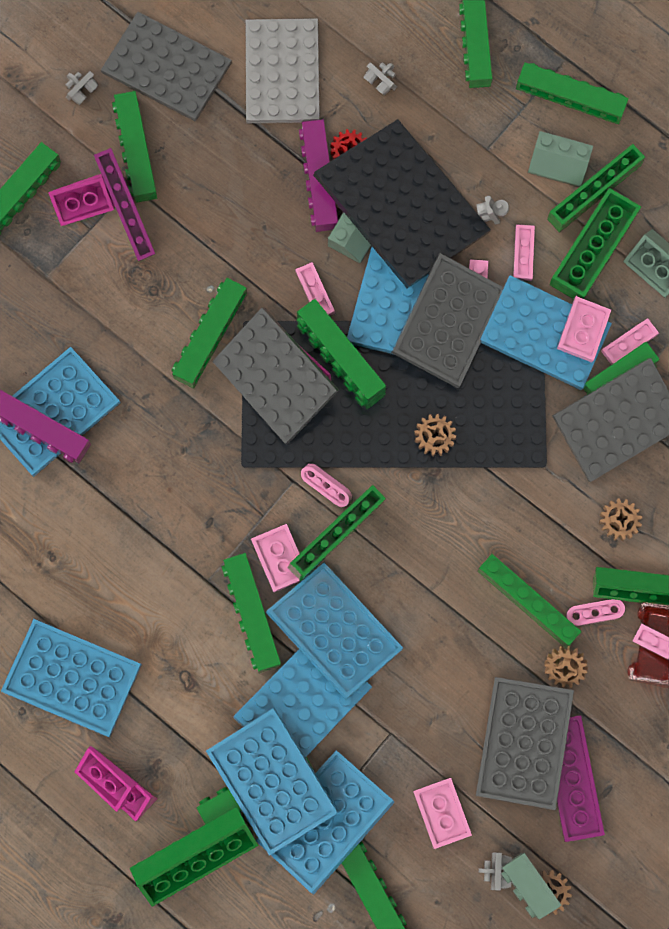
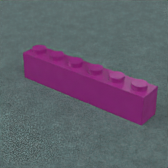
M324 119L302 122V129H299L300 140L304 141V146H301L302 157H306L307 162L303 163L304 174H308L309 180H306L307 192H311V197L308 198L309 209L313 208L314 214L310 215L311 225L315 226L316 232L333 230L338 222L335 201L313 176L316 170L329 163Z
M109 148L95 154V160L137 260L141 261L155 255V251L112 149Z
M0 390V423L6 426L8 424L14 426V430L21 435L25 433L30 435L32 441L39 445L41 442L44 443L49 451L55 454L57 452L63 454V458L70 463L74 461L77 463L81 462L91 446L88 439Z

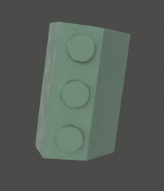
M540 131L528 173L580 187L583 183L593 146Z
M345 213L342 214L328 237V247L358 263H361L371 246Z
M652 229L644 234L623 262L666 298L669 295V243Z
M520 853L501 867L503 870L501 873L502 877L507 883L511 882L515 887L513 890L514 894L520 901L522 899L527 904L525 909L531 918L541 919L562 906L525 853Z

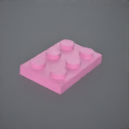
M576 296L557 349L593 362L611 309Z
M287 524L251 539L274 593L301 582L287 568L290 562L299 555Z
M451 778L413 791L434 849L472 836Z

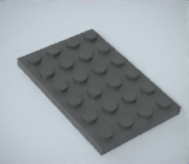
M137 12L105 62L101 72L196 122L232 64V60Z
M440 253L391 353L459 388L481 343L482 334L504 287Z
M261 308L212 361L285 444H288L339 391L266 308Z
M651 358L639 363L552 415L588 482H592L669 435V391Z
M495 677L476 796L556 810L574 690Z

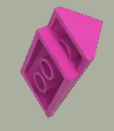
M102 174L48 192L61 226L112 211L115 207Z
M92 746L88 747L74 771L116 812L123 809L135 822L157 800L154 795Z

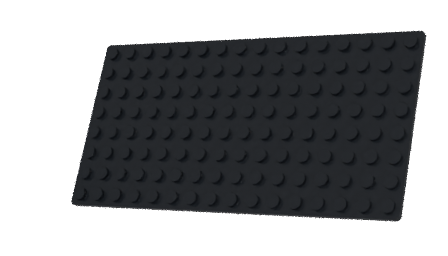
M245 321V322L243 323V327H244L249 321ZM277 321L299 346L331 374V381L339 391L288 444L282 441L242 395L241 465L243 468H304L308 464H315L319 468H545L547 465L545 373L480 343L459 388L394 354L353 345L386 385L385 396L369 409H366L364 405L361 407L358 404L353 391L349 392L343 384L345 381L341 376L338 378L333 373L332 365L329 362L326 363L321 358L320 350L312 347L308 341L310 338L307 334H302L299 331L297 321ZM334 321L347 337L351 321ZM430 414L432 418L439 414V419L445 416V422L452 421L450 428L456 429L452 433L456 435V440H451L454 442V446H448V453L442 450V456L438 452H435V455L432 456L431 451L424 454L425 448L419 449L420 442L415 443V438L419 437L414 435L415 431L419 430L417 424H422V418L428 420ZM443 428L444 434L448 437L447 430ZM435 432V434H432V437L435 438L439 433ZM422 433L423 439L427 443V437ZM437 444V445H434L433 447H439V446H442V445H441V444Z

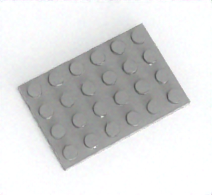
M318 19L246 20V123H302L319 120Z

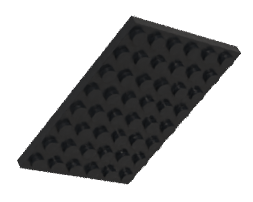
M398 119L316 170L313 174L407 289L430 273L440 253L452 259L487 235L491 230Z

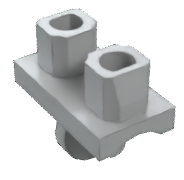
M382 62L379 65L382 69L381 72L372 63H369L367 65L369 70L364 75V78L370 84H373L379 77L382 82L376 89L383 95H386L391 89L395 91L397 86L387 78L388 75L391 78L395 77L396 74L392 71L394 65L389 63L386 66Z
M91 71L80 81L78 79L82 75L79 72L75 75L71 73L67 75L69 81L65 85L68 88L74 85V88L66 96L69 101L72 99L80 105L87 98L80 90L85 87L92 93L98 87V84L92 78L94 74Z
M491 196L485 197L486 202L476 204L478 215L482 217L484 222L492 220L495 224H499L501 222L498 216H504L509 211V205L506 201L498 200L494 202Z
M492 853V869H490L491 861H485V869H479V873H484V881H490L491 873V890L511 887V882L507 883L501 876V867L512 860V857L502 855V853Z

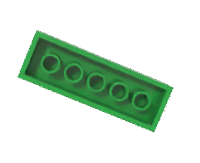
M609 188L556 270L549 285L573 300L576 296L585 299L637 217L641 206Z
M313 299L297 311L296 321L298 322L297 327L302 334H307L310 338L308 341L314 349L318 348L320 350L321 358L326 363L329 362L332 365V371L338 378L341 376L345 381L343 384L349 392L353 391L356 395L355 399L361 407L364 405L366 409H369L385 396L386 385L318 301Z
M235 807L129 869L137 887L153 907L259 845L239 809Z

